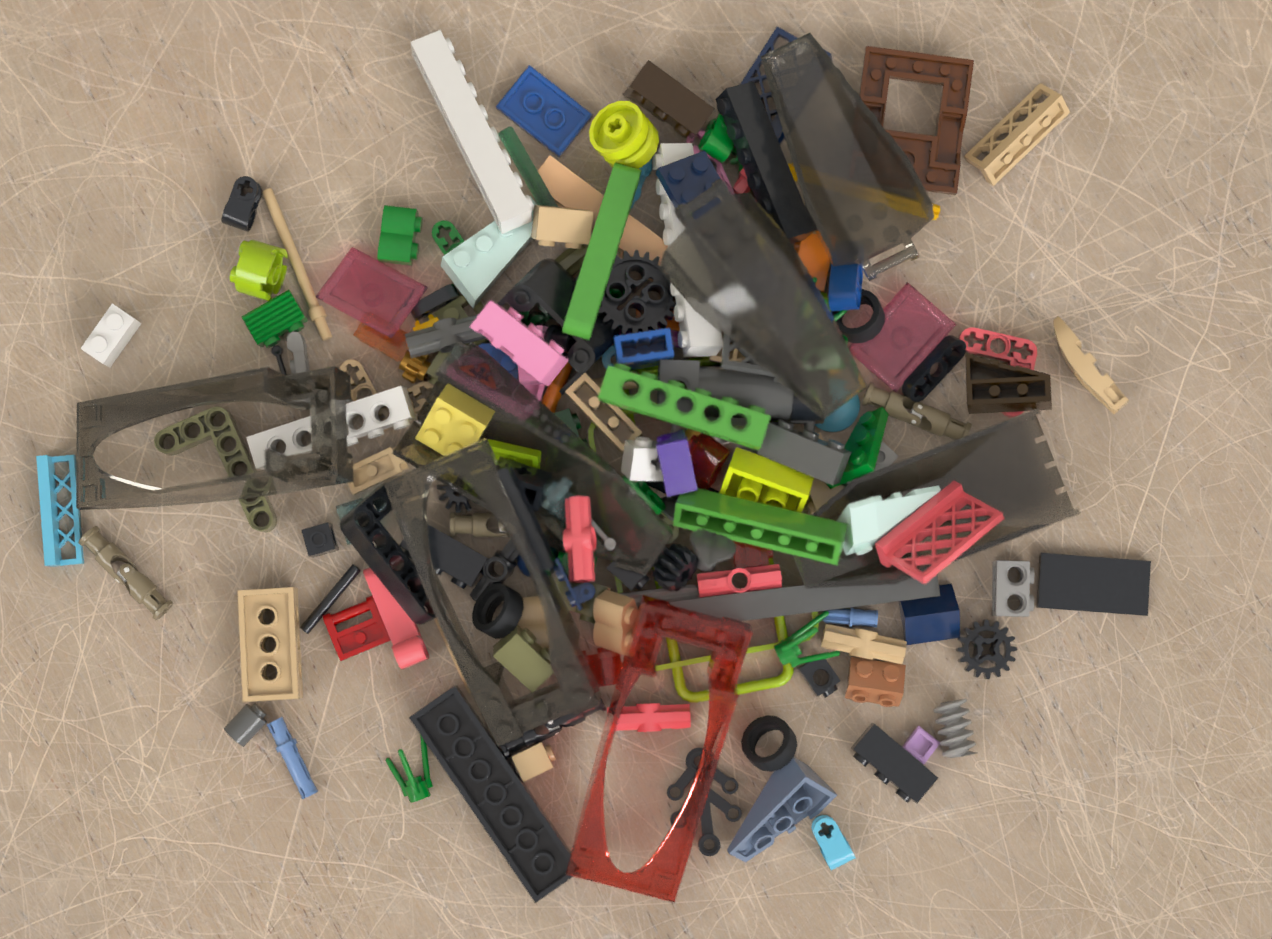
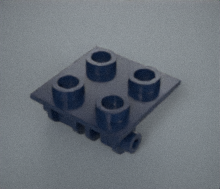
M556 558L555 560L558 565L553 566L559 581L565 580L569 591H566L565 594L571 607L577 605L579 610L583 609L581 603L594 597L595 587L591 583H583L574 588L572 583L569 582V577L560 558Z

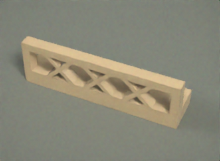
M1040 83L980 140L964 158L968 163L978 168L985 180L994 186L1070 113L1062 95ZM1042 94L1048 97L1044 102L1035 104V101ZM1028 114L1024 121L1015 123L1020 115ZM1009 132V135L1004 140L996 141L1000 134ZM990 151L982 161L976 158L982 152Z

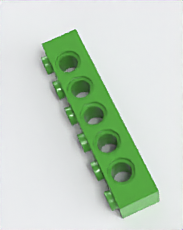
M615 363L614 367L608 365L598 401L755 450L761 448L770 415L765 414V409L754 405H749L747 409L738 406L739 401L728 397H722V400L711 397V392L696 388L695 392L684 389L685 384L674 380H669L668 384L657 381L658 376L642 371L641 375L630 372V367ZM627 382H634L637 384L639 391L633 396L626 395L622 388L623 385ZM652 391H662L666 397L665 401L662 404L653 403L650 400V393ZM682 398L690 400L692 410L687 413L679 411L677 401ZM707 407L716 408L719 412V418L715 421L707 420L704 416V409ZM734 415L744 417L746 421L745 428L735 429L731 425V417Z

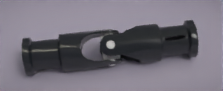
M595 688L591 694L578 700L574 698L562 704L555 712L548 711L519 725L517 730L505 736H497V739L506 758H509L511 753L524 747L530 748L558 734L562 727L575 726L585 721L587 716L599 710L605 711L607 709L598 690ZM542 719H544V725L549 730V733L545 735L536 734L535 731L536 725Z

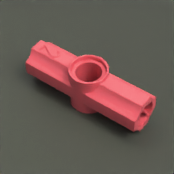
M588 496L569 497L565 499L566 529L563 531V545L566 553H568L569 582L588 583L595 581L593 551L596 550L597 546L596 532L591 521L590 498Z
M779 564L696 574L699 598L782 588ZM736 573L743 574L747 579V584L742 589L732 585V577Z
M661 703L636 704V706L607 707L608 731L637 730V732H653L670 728H691L690 704L661 705Z

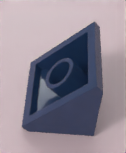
M952 583L939 585L940 596L899 601L904 641H907L906 645L960 637V609Z

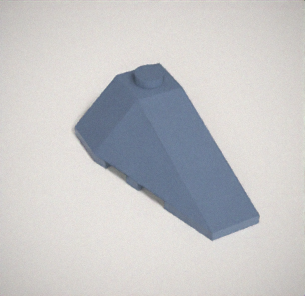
M793 757L789 764L772 773L729 845L728 853L746 863L773 845L774 838L785 831L790 834L796 830L795 824L807 816L810 820L817 816L837 796L836 792L807 764Z

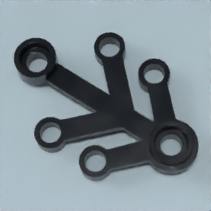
M698 747L692 749L687 754V769L677 782L671 784L667 789V795L671 800H680L684 793L683 789L696 776L697 788L679 811L672 813L670 822L675 828L684 827L687 817L699 803L702 836L698 841V847L703 855L714 856L719 852L721 844L719 838L713 834L710 802L721 810L731 822L738 821L742 816V812L737 805H731L708 787L707 775L720 783L723 791L727 794H734L738 790V782L732 777H727L713 766L711 753L705 748ZM697 756L704 758L705 763L703 766L698 767L694 764V759ZM729 780L735 783V788L732 791L725 789V783ZM678 787L681 791L680 795L672 797L670 795L671 788ZM731 808L738 810V816L734 819L728 816V811ZM675 815L683 816L684 821L682 824L676 825L673 822ZM705 840H713L714 847L706 849L704 847Z

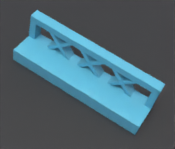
M76 455L36 456L44 565L55 567L84 564L83 546L78 543L82 538ZM69 461L70 472L62 480L55 474L54 463ZM56 480L60 483V484L57 486V488H56ZM69 480L71 483V487L68 484H66ZM63 487L67 488L72 496L71 501L66 507L57 501V494ZM58 507L62 510L59 515H58ZM71 507L73 509V514L70 511H68ZM65 514L70 516L74 522V527L68 534L59 528V521ZM60 534L64 537V539L61 542ZM73 534H75V541L71 538ZM67 541L76 547V559L62 560L61 548Z

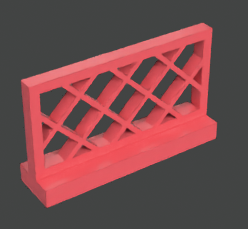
M954 480L875 543L880 563L887 568L893 565L925 584L1004 520L1002 512L964 492L962 484ZM967 504L972 506V509L959 511ZM990 516L987 521L976 522V517ZM972 517V523L957 524V519ZM952 520V525L940 527L946 521ZM972 531L967 537L956 538L957 533ZM952 534V539L937 541V535ZM932 536L931 542L920 543L926 537ZM952 547L948 553L937 554V549ZM932 550V555L917 557V551ZM912 552V558L900 559L906 553ZM932 563V566L924 572L917 569V565Z

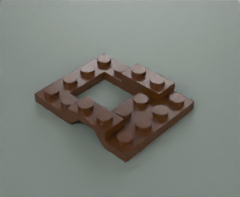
M866 46L848 181L956 195L961 167V145L968 112L974 60ZM889 79L942 85L935 136L883 129Z

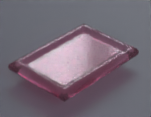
M351 247L320 289L316 298L392 339L428 287Z
M908 282L883 308L885 324L881 332L872 340L865 343H852L847 348L849 353L894 392L898 391L906 378L957 325Z

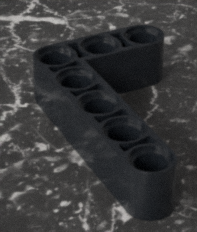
M395 476L378 486L345 514L340 520V529L410 619L416 624L422 625L439 617L443 613L444 605L439 595L380 522L405 500L410 492L408 482L400 476Z

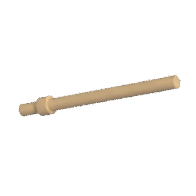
M272 188L262 191L263 197L310 309L308 314L311 322H315L322 341L332 338V334L325 320V317H327L323 306H320L274 192Z

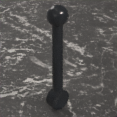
M275 345L272 347L271 352L276 356L286 388L285 397L291 400L294 398V392L291 389L281 357L283 350L280 346Z

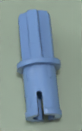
M850 607V609L825 610L829 612V615L823 619L825 623L849 625V628H852V625L877 628L878 610L854 609V607Z

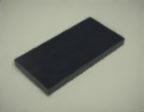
M1040 553L1037 608L1148 616L1151 561Z

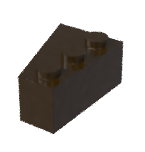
M649 60L639 70L622 94L651 112L658 120L673 126L674 131L684 138L688 136L690 138L695 137L715 109Z
M965 352L967 408L969 414L1052 410L1050 374L999 363L997 360H988Z

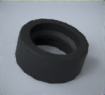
M862 289L860 305L866 304L872 307L873 315L865 325L858 328H848L843 324V315L833 324L836 332L845 335L848 342L853 344L872 340L881 332L885 324V313L878 298L871 291ZM831 311L830 318L839 311Z
M502 583L490 585L480 594L474 605L472 621L475 628L492 638H504L516 628L522 617L524 609L523 598L520 593ZM504 601L499 615L492 621L496 608Z
M766 715L757 718L745 729L741 740L742 751L755 767L762 771L772 772L782 769L790 763L796 753L797 738L784 720L777 716ZM773 730L782 732L784 737L782 745L775 753L766 757L757 755L755 748L761 736Z

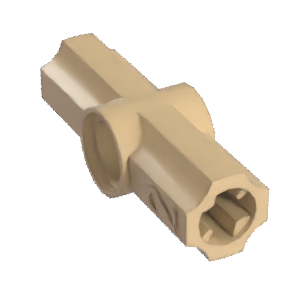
M825 624L820 647L847 652L849 655L870 660L874 658L902 664L905 658L907 641L880 636L878 633L858 628L852 630Z

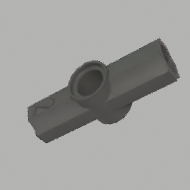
M478 315L459 320L446 318L435 322L433 327L406 333L405 337L411 358L437 351L441 353L454 352L461 349L459 345L463 346V344L486 339L484 335L470 327Z

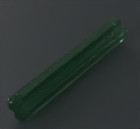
M509 126L500 131L498 136L537 204L558 207L513 127Z

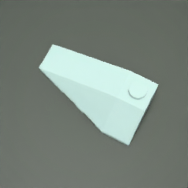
M939 485L915 489L904 497L898 492L893 493L885 500H882L880 495L848 504L837 520L838 522L848 524L843 546L845 554L856 553L857 555H862L872 550V546L939 493L941 491Z

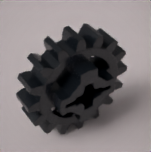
M984 619L982 626L975 621L972 622L973 630L967 627L963 629L966 637H958L957 640L963 643V645L956 648V651L963 654L958 659V662L967 663L964 669L966 672L974 669L973 677L978 678L982 672L985 679H990L992 672L996 677H1000V669L1010 670L1006 663L1008 661L1015 662L1016 659L1010 656V654L1017 651V647L1010 645V642L1015 637L1006 636L1009 630L1008 627L1000 630L998 629V621H994L992 626H990L988 619ZM981 631H991L994 634L989 638H983L978 633ZM1002 642L1004 645L1003 656L1000 654V644ZM970 643L973 645V655L971 657L969 655ZM992 643L989 649L991 655H982L984 649L981 645ZM985 660H989L995 666L983 668L979 665Z

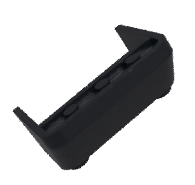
M543 259L497 304L504 307L508 303L516 311L526 312L538 302L563 327L577 281L554 259ZM604 315L597 316L590 340L572 336L577 342L568 351L569 364L577 373L560 389L559 392L562 395L614 343V336H620L621 329L617 328L612 333L611 327L613 324H602L605 318Z

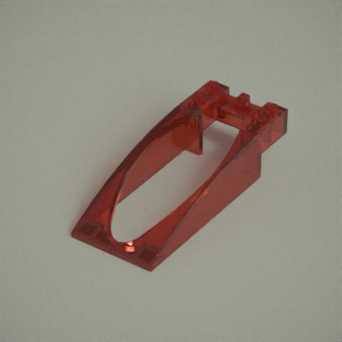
M642 595L595 757L566 875L675 903L739 697L736 685L753 633L749 623L724 616L722 619L670 605L669 601ZM663 637L713 650L707 667L709 709L706 737L693 783L674 823L652 857L638 870L624 873L616 868L610 858L604 824L606 763L622 708L640 675L654 678L657 674L655 662Z

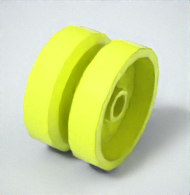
M617 101L608 104L597 113L589 129L591 144L612 168L615 162L638 169L651 160L659 144V134L653 123L636 104L630 101Z

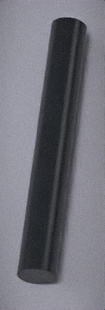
M354 564L350 566L301 625L300 628L305 633L309 634L323 615L326 614L361 572Z

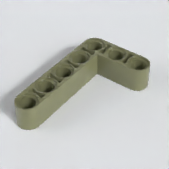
M218 406L212 407L157 432L154 438L155 447L158 451L170 456L182 453L212 439L250 526L256 531L264 533L270 532L275 528L277 516L236 422L229 411ZM224 413L225 423L220 427H215L213 423L215 415ZM194 424H198L200 426L199 435L195 438H190L188 435L189 428ZM173 435L175 438L174 446L170 449H165L163 446L164 439L167 436ZM229 438H234L237 443L235 449L231 452H226L224 449L225 441ZM239 463L247 465V472L242 477H237L235 474V467ZM255 487L258 490V497L255 501L248 502L246 492L248 489ZM266 512L269 515V522L266 526L259 527L256 521L260 513Z

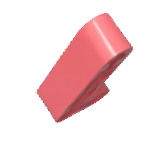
M367 568L363 570L393 644L392 650L400 669H406L430 659L417 624L410 619L372 569Z

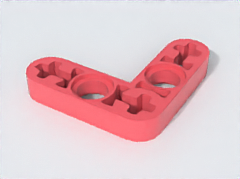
M975 327L965 329L958 337L965 342L966 353L1008 362V365L1020 366L1034 370L1037 347L1028 339ZM972 333L975 340L983 341L984 336H987L988 339L984 345L985 351L981 350L983 344L974 343L972 347H969L964 337H968ZM994 339L1002 340L1005 345L1004 352L1000 354L994 353L990 348L991 341ZM1011 342L1015 343L1012 348L1021 349L1025 345L1027 346V351L1031 352V355L1026 356L1025 359L1021 358V353L1014 351L1011 353V357L1007 356L1011 348ZM1024 411L1002 413L1009 418H1014L1021 415Z

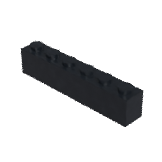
M754 81L726 88L715 99L717 110L724 119L728 137L733 141L738 161L746 173L748 186L753 190L758 210L763 215L768 227L769 237L773 240L776 248L805 240L815 229Z

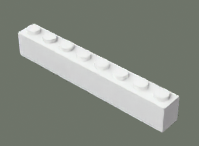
M441 30L411 41L412 56L501 234L532 222L533 202L528 194L524 196L521 190L523 185L517 172L513 173L509 167L511 164L510 157L505 149H500L498 133L494 126L489 127L486 121L488 120L487 112L483 104L478 105L475 99L477 93L472 82H466L464 66L460 60H455L453 56L455 51L449 38L445 39Z
M661 143L656 154L652 157L653 170L694 155L693 144ZM657 179L656 193L661 197L659 215L660 219L664 220L665 225L663 242L665 245H668L669 252L667 255V268L673 273L670 290L676 300L674 317L675 321L679 322L680 327L678 344L679 347L683 348L684 357L716 356L723 347L713 276L661 182Z

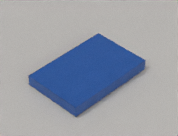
M530 65L496 105L497 110L558 158L561 157L593 117V114Z

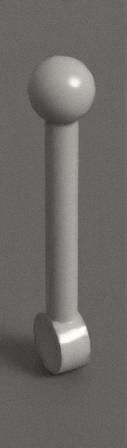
M591 518L592 526L596 533L605 542V548L613 550L616 546L615 540L608 538Z

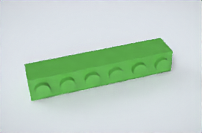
M699 488L696 491L680 494L676 502L673 526L693 531L703 529L711 533L715 532L717 535H724L734 541L834 565L838 564L848 525Z

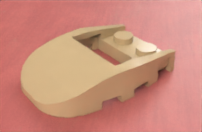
M1057 316L1053 320L1054 333L1060 353L1068 368L1088 392L1111 413L1116 414L1127 405L1128 398L1120 391L1107 373L1102 376L1094 365L1097 360L1090 352L1084 355L1081 351V341L1067 324Z

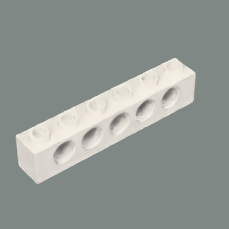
M398 386L246 438L255 468L265 469L266 473L281 469V464L291 461V464L306 461V455L315 452L317 456L333 451L332 447L342 444L343 447L359 443L358 438L366 435L371 439L383 435V430L394 427V430L410 426L409 421L415 420L416 416L407 388ZM387 406L389 417L381 421L378 417V412L380 408ZM361 415L364 422L362 427L356 430L352 422L355 416ZM335 423L338 432L336 436L330 438L327 435V428ZM309 432L312 436V441L305 447L302 444L301 438L304 433ZM283 440L286 444V450L282 455H279L276 451V445Z

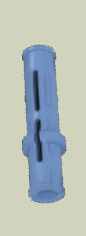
M281 717L266 724L277 745L275 749L277 753L280 752L301 798L304 799L317 793L318 789L313 783L296 746L297 741L289 733L284 718Z

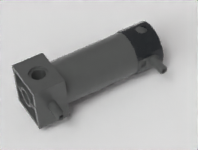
M660 359L658 381L668 384L669 380H674L685 384L684 389L695 392L696 388L711 392V397L722 400V397L732 398L739 401L738 406L747 409L749 405L761 407L766 410L765 414L770 415L769 421L783 419L793 424H804V429L815 432V424L824 423L828 405V383L825 369L812 372L804 368H791L785 383L774 382L773 376L723 369L717 366H699V361ZM657 390V404H662L666 399L665 394ZM682 398L677 401V408L679 411L687 413L692 410V403L690 400ZM707 407L704 409L705 418L719 417V412L714 407ZM734 415V416L731 417V418H744V417H742L741 415ZM671 424V433L682 429L681 426Z

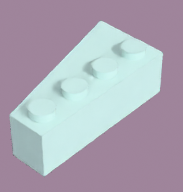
M530 196V198H531V200H532V202H533V205H537V204L535 203V201L532 199V197ZM532 210V222L501 234L496 222L493 221L442 257L441 267L472 308L479 303L485 293L491 289L497 279L532 241L531 233L534 210Z

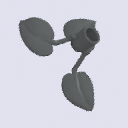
M662 497L661 499L665 504V509L662 512L666 517L674 521L677 500L672 497ZM698 529L693 531L690 537L691 544L696 552V558L698 559L696 567L702 571H713L716 563L729 559L736 553V545L730 538L724 535H717L715 532L711 533L707 530Z

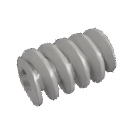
M967 698L940 703V706L933 709L934 713L943 715L936 720V723L945 726L938 731L939 735L947 736L946 739L940 742L941 746L949 747L947 751L942 753L944 757L956 758L977 754V752L969 751L970 748L976 745L975 741L967 740L974 732L973 730L965 729L966 726L972 723L971 719L962 717L969 713V709L960 707V705L967 702Z

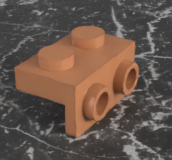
M851 657L845 698L857 703L870 702L884 707H898L904 694L906 665Z

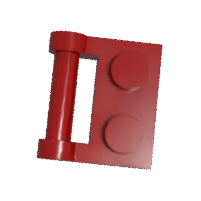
M373 595L366 597V601L334 614L330 612L323 615L324 623L340 661L391 641ZM371 611L373 618L338 632L337 624Z

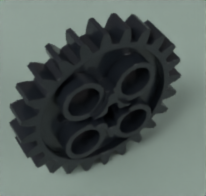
M635 250L633 257H630L627 251L623 252L622 259L616 255L597 315L605 316L602 322L603 325L613 324L611 327L612 333L617 328L621 329V335H625L627 331L633 334L646 332L649 329L650 331L658 330L657 325L665 329L667 326L665 319L672 321L674 314L671 311H674L676 302H674L676 301L675 296H672L670 290L673 273L666 274L667 263L662 266L658 265L660 257L657 256L651 261L649 260V252H646L642 258L639 257L638 250ZM636 271L640 273L642 279L633 280L629 276V272ZM648 279H653L652 283L642 289L640 296H634L622 310H617L618 306L628 300L631 292L633 294L636 293ZM618 289L621 291L622 297H612L609 290ZM648 292H658L661 299L652 300L648 296ZM632 308L639 310L641 317H631L628 310Z

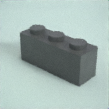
M779 419L778 422L768 423L761 448L757 454L831 485L840 483L851 454L850 451L844 449V444L831 439L828 442L818 439L819 434L811 430L804 429L803 432L793 428V423L783 419Z

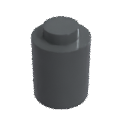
M255 703L252 706L246 704L224 727V730L234 741L245 747L267 723L264 718L267 714Z

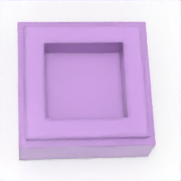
M917 725L902 747L924 765L940 742Z

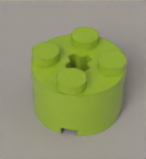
M256 240L242 241L239 247L240 257L237 266H234L231 270L230 282L235 283L237 292L269 301L273 299L271 297L272 293H279L284 282L287 266L282 263L283 257L288 258L287 251Z

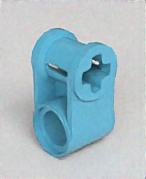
M828 815L817 816L812 822L811 829L829 869L832 871L855 859L849 843L832 817ZM824 822L828 826L832 825L828 828L829 833L827 835L823 832L818 833L822 829L820 824Z

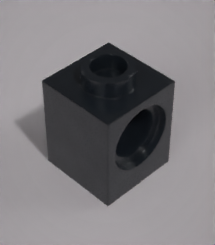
M327 522L301 530L309 557L314 558L339 551L331 523Z
M826 659L807 662L797 669L817 697L822 694L826 698L838 689L836 684L841 680ZM818 669L824 670L828 675L827 682L823 685H817L813 680V675Z

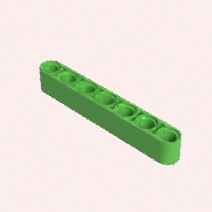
M614 163L565 318L562 333L586 340L591 338L637 190L641 169Z

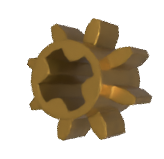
M407 351L399 365V369L404 371L402 377L413 384L417 379L423 382L427 377L426 372L432 364L427 361L430 357L429 354L411 358L410 352Z

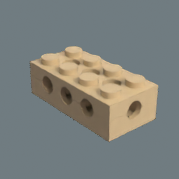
M298 588L237 590L243 702L303 698ZM271 609L275 614V619L268 625L263 617L264 613ZM269 637H273L276 641V648L272 652H268L265 648V641ZM271 664L277 668L278 672L274 680H270L266 675V670Z

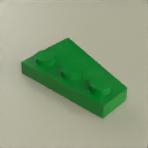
M883 407L864 413L858 420L844 446V449L850 451L851 454L842 479L838 484L831 485L826 483L830 489L875 470L889 415Z

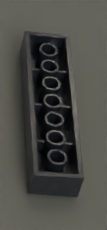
M457 685L409 717L535 903L582 871V867Z

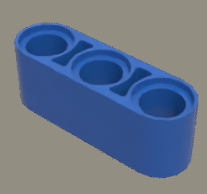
M862 241L834 243L828 293L831 311L860 309L865 257Z

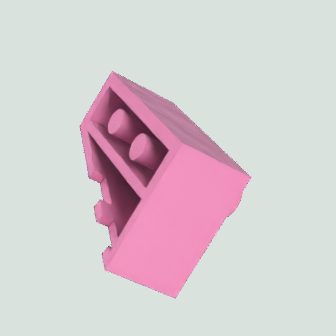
M490 300L470 327L484 335L491 341L492 345L497 349H501L539 382L549 386L569 361V359L562 355L564 349L553 340L548 343L541 338L544 333L532 323L529 326L525 325L521 321L524 316L514 308L510 307L506 310Z

